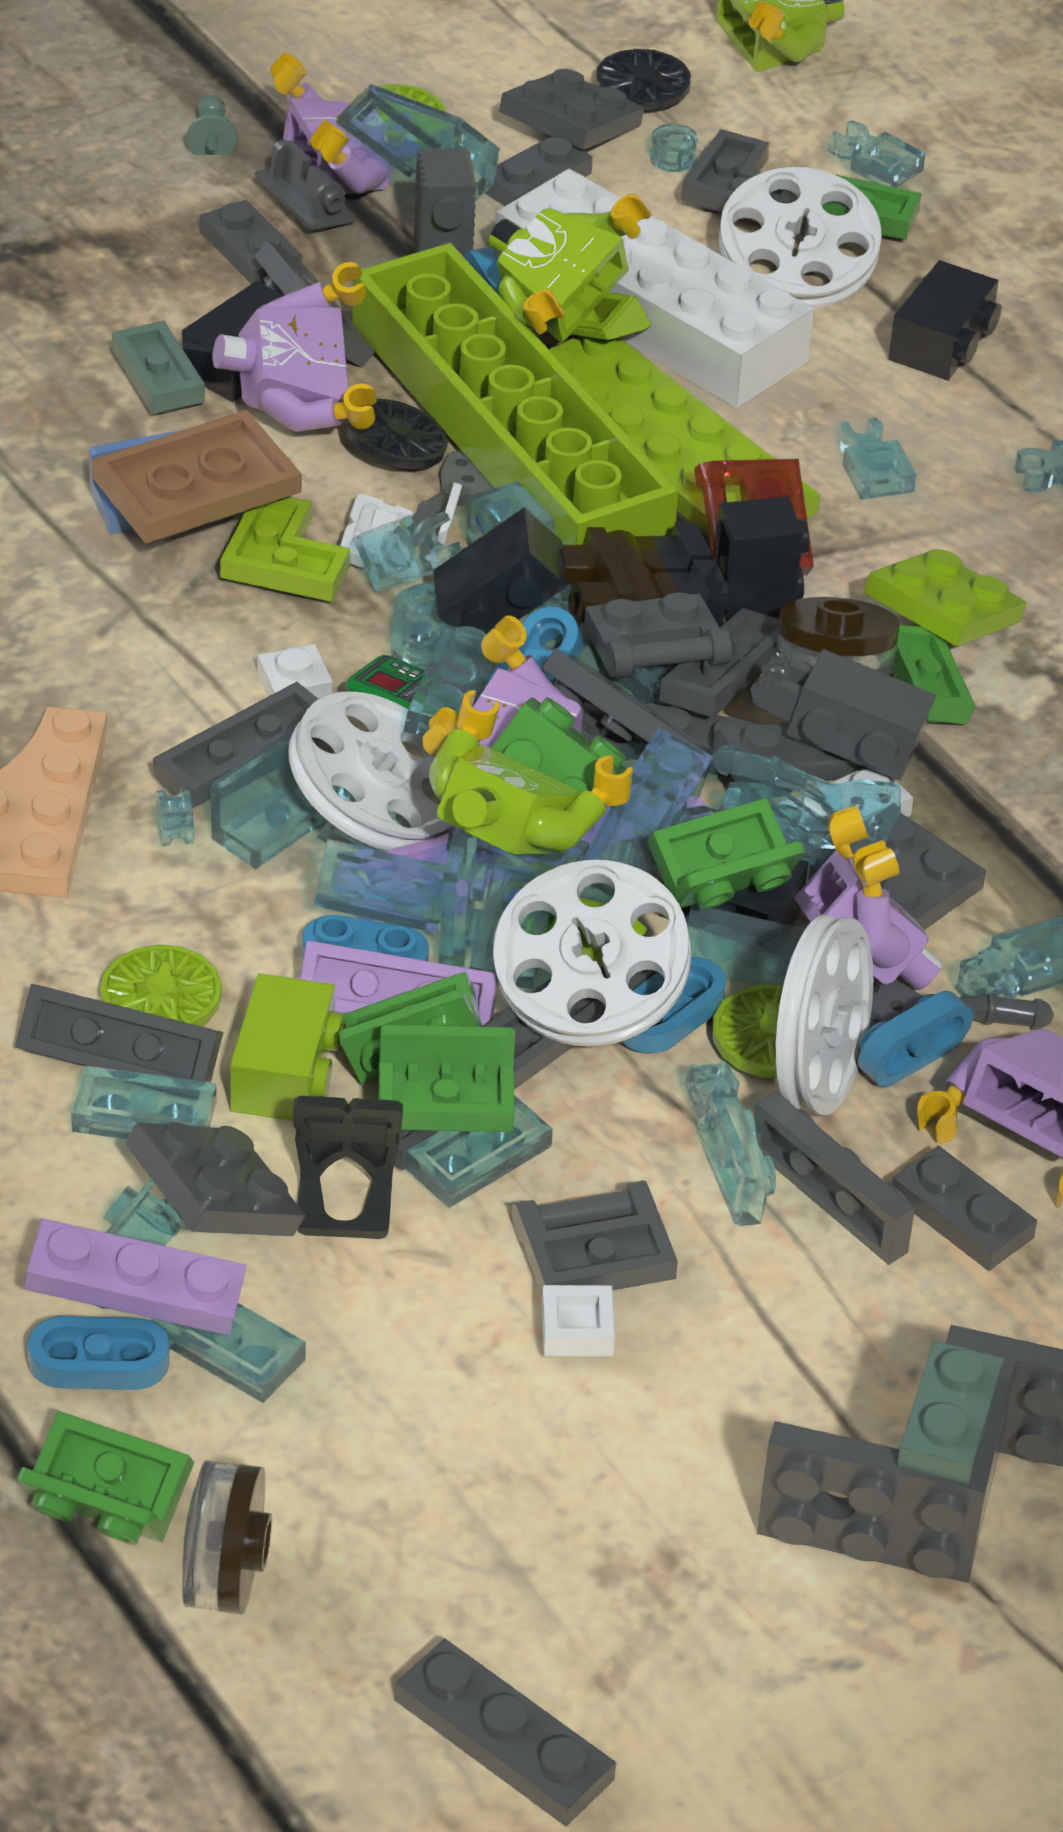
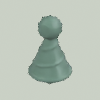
M205 95L197 105L200 117L193 121L187 129L186 141L188 148L194 155H230L237 147L238 134L236 127L230 120L224 118L226 110L222 99L216 95Z

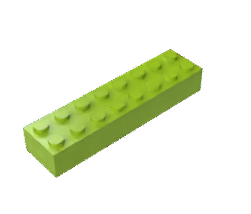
M451 243L361 269L362 275L360 278L353 280V286L364 283L367 293L362 303L353 306L352 323L375 349L376 354L515 512L525 507L562 540V545H583L588 527H604L607 533L615 530H625L634 536H671L674 523H676L678 489L528 326L515 316L513 310Z

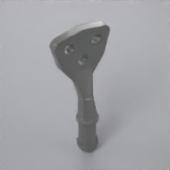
M451 452L447 454L440 471L442 490L430 499L418 504L417 511L406 523L402 522L399 526L396 540L402 548L407 550L417 548L424 541V536L434 526H438L442 522L454 482L462 484L457 502L458 506L491 499L498 494L497 490L464 453Z
M873 976V991L875 993H873L870 1020L876 1023L870 1022L869 1029L879 1022H887L914 1007L924 996L899 981L894 980L893 983L886 986ZM994 993L958 997L972 1009L973 1020L982 1021L986 1025L996 1022L1031 1026V1030H1038L1049 1025L1054 1016L1051 1006L1046 1001L1038 998L1030 1001L996 997Z

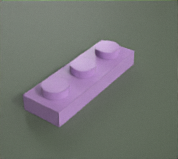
M308 940L306 942L300 976L302 980L335 984V1011L348 1013L466 971L475 989L482 1027L493 1020L499 987L497 973Z
M42 1218L26 1271L24 1289L230 1336L247 1265Z

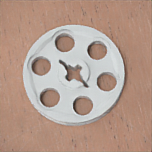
M784 167L760 173L745 181L732 193L722 212L718 243L720 255L746 268L751 273L788 292L813 308H820L836 304L851 297L867 283L877 265L882 231L878 215L871 202L858 188L848 181L819 169ZM778 189H786L795 193L798 199L795 202L783 204L772 199L770 194ZM830 201H837L845 204L850 209V212L845 215L835 216L827 213L822 208V205ZM741 218H751L759 222L762 228L752 233L743 232L734 226V222ZM807 218L806 236L803 241H800L797 256L793 257L794 238L797 233H800L803 219ZM846 242H855L864 247L866 253L859 257H849L844 255L838 246ZM757 259H766L773 262L778 269L771 274H760L752 270L749 264ZM817 271L828 276L830 282L824 286H812L806 283L802 276L807 272Z
M362 692L332 693L318 699L307 709L301 721L292 732L288 748L289 762L294 778L305 797L331 824L360 842L383 850H391L449 834L454 827L436 816L439 804L431 801L422 790L433 791L429 782V771L435 759L423 747V735L430 729L426 721L393 701ZM346 716L361 720L367 726L369 732L362 731L353 726ZM311 737L322 739L333 748L335 754L318 748ZM402 742H408L417 747L424 758L411 754L402 745ZM332 785L346 789L355 798L356 802H350L340 797L334 791ZM388 811L402 815L409 822L411 828L397 824L391 818Z
M584 860L548 870L530 881L514 896L499 920L494 938L493 957L499 985L506 1002L516 1016L529 1028L540 1035L564 1044L602 1046L621 1042L639 1035L660 1021L670 1011L680 997L688 979L691 965V946L687 923L681 907L672 893L661 882L645 871L628 864L609 860ZM594 883L607 884L615 891L611 901L601 907L586 906L579 900L580 893L585 887ZM544 910L552 913L557 918L554 927L542 935H532L526 933L521 928L523 919L534 911ZM657 912L669 920L665 931L657 936L644 937L633 930V924L636 919L645 913ZM577 926L582 929L588 944L592 943L597 950H602L604 971L608 979L604 978L596 961L593 962L588 955H583V945ZM542 968L548 971L552 978L549 985L542 991L526 993L516 986V980L519 975L527 969ZM642 970L657 971L665 978L663 986L657 992L650 995L634 993L628 987V983L632 976ZM584 998L598 999L606 1006L605 1012L600 1019L592 1023H579L572 1019L569 1013L571 1007L577 1001Z
M832 915L816 917L807 926L797 943L781 994L776 1030V1069L782 1096L796 1108L802 1109L805 1112L810 1110L817 1115L832 1114L840 1107L848 1095L859 1069L860 1042L869 1030L873 1001V960L867 932L856 919L842 918L839 920Z

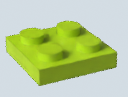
M932 549L870 572L863 592L956 647L1021 622L1027 601L1008 591L1009 588L1003 581L974 572L962 565V560L957 555L941 549Z

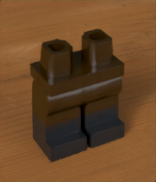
M696 522L674 523L671 536H634L625 530H615L607 533L604 527H588L583 545H563L567 585H572L568 597V610L576 623H584L586 606L604 605L617 599L639 601L664 598L671 593H687L690 595L700 594L719 628L721 627L732 592L716 561L711 560L713 555Z

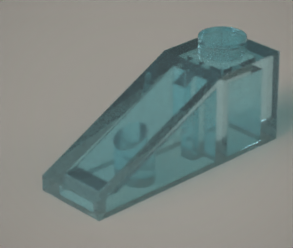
M370 84L337 116L336 123L415 183L416 160L419 150L466 148L471 154L477 188L475 191L476 200L494 185L500 148L456 115Z
M658 728L633 767L629 800L623 805L611 806L582 861H615L634 866L652 875L657 865L647 844L648 838L654 831L685 822L701 795L714 756ZM594 883L585 887L579 897L609 903L614 897L615 891L607 884Z

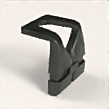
M300 1095L294 1099L293 1125L296 1128L295 1142L300 1164L298 1206L306 1215L297 1229L299 1233L309 1236L382 1239L387 1236L390 1222L393 1169L402 1128L403 1104L398 1100L353 1098L348 1105L345 1098ZM344 1157H349L360 1164L372 1178V1185L364 1211L357 1218L348 1221L336 1220L326 1213L320 1176L325 1170Z

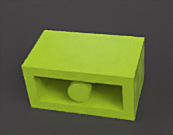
M262 973L257 974L230 1065V1112L293 1121V1103L296 1097L300 1095L327 1097L332 1075V1059H327L328 1051L339 1052L341 1048L339 1033L345 1026V1013L335 1011V984Z

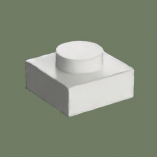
M315 644L257 655V674L268 696L296 681L318 699L333 693V681Z
M543 1285L542 1324L544 1356L614 1357L615 1327L612 1286Z

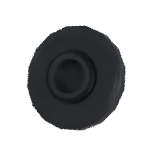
M636 48L618 51L605 57L597 66L595 85L600 88L607 87L620 90L626 94L627 100L643 106L644 110H656L677 104L690 92L691 73L685 63L673 55L658 50Z
M376 398L377 402L371 405L374 409L375 420L369 428L357 429L349 423L348 419L345 420L344 427L347 437L359 450L375 460L394 467L414 470L433 467L443 460L449 443L446 432L434 418L420 409L400 401Z

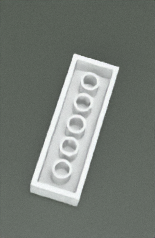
M567 169L496 211L495 225L500 220L506 218L525 229L541 210L548 208L564 214L568 212L604 213L611 211L613 205L621 197L588 180L583 175ZM653 216L637 222L641 228L637 238L629 239L627 235L622 236L629 271L609 292L637 296L651 322V326L648 329L620 337L631 347L736 409L809 361L814 315L813 307ZM494 250L495 255L500 256L501 253Z

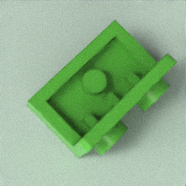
M530 697L491 747L580 792L584 790L591 792L593 790L595 763L603 756L611 755L614 757L613 775L622 774L627 769L622 765L626 756L617 747L598 735L590 741L572 727L576 718L567 709L548 697L542 703Z
M767 797L654 831L647 840L663 882L680 907L683 908L697 903L701 910L710 909L727 902L734 897L735 891L755 886L757 892H764L783 885L792 878V870L805 854L800 841L786 843Z
M466 971L345 1014L346 1029L341 1030L339 1033L340 1044L361 1085L379 1079L380 1031L383 1025L482 1027L475 989Z
M383 1025L380 1031L379 1099L398 1100L403 1104L401 1130L513 1132L515 1114V1030L510 1027Z
M57 1411L34 1469L22 1467L16 1481L33 1498L30 1506L44 1515L60 1521L71 1522L74 1513L99 1521L96 1527L99 1532L123 1543L137 1545L140 1536L163 1543L195 1462L187 1454Z

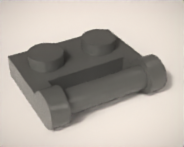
M671 593L664 598L639 601L617 599L604 605L585 607L584 628L611 677L631 675L633 668L707 660L710 665L725 664L731 661L732 643L730 634L726 628H719L700 594Z
M645 1180L624 1183L622 1191L538 1206L535 1200L512 1204V1222L518 1242L524 1246L541 1296L543 1285L612 1286L613 1291L676 1279L678 1260Z

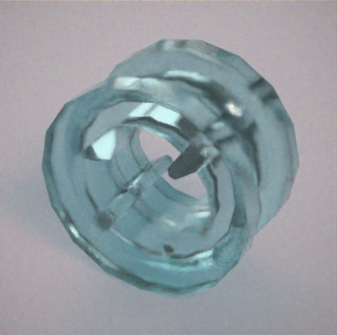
M665 124L653 130L651 134L652 148L650 150V160L655 167L669 172H682L689 170L695 165L697 160L695 149L698 145V135L692 128L681 124Z
M189 788L180 789L176 796L167 795L165 790L156 791L157 821L161 845L170 846L175 838L183 839L185 844L194 843V818Z

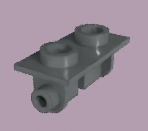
M280 140L274 144L272 148L271 169L255 171L254 176L308 230H326L331 228V226L355 222V216L343 206L345 203L343 187L330 178L318 165L311 166L312 159L302 150L297 142L293 140Z

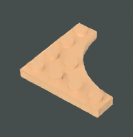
M47 706L42 721L31 740L14 759L0 769L1 892L68 898L108 732L107 712Z

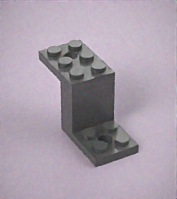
M956 1325L950 1326L946 1344L1004 1358L1001 1377L969 1485L898 1467L897 1462L900 1449L774 1421L768 1443L757 1534L776 1538L791 1545H806L849 1555L860 1561L880 1562L918 1571L934 1578H949L969 1583L999 1453L1021 1457L1035 1463H1048L1063 1467V1349ZM826 1491L839 1492L847 1496V1498L836 1497Z

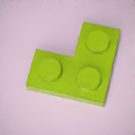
M289 496L245 511L220 559V578L333 602L350 568L351 548L303 538L312 520V501Z

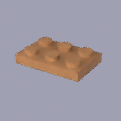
M248 410L92 459V478L145 544L302 492L301 472Z

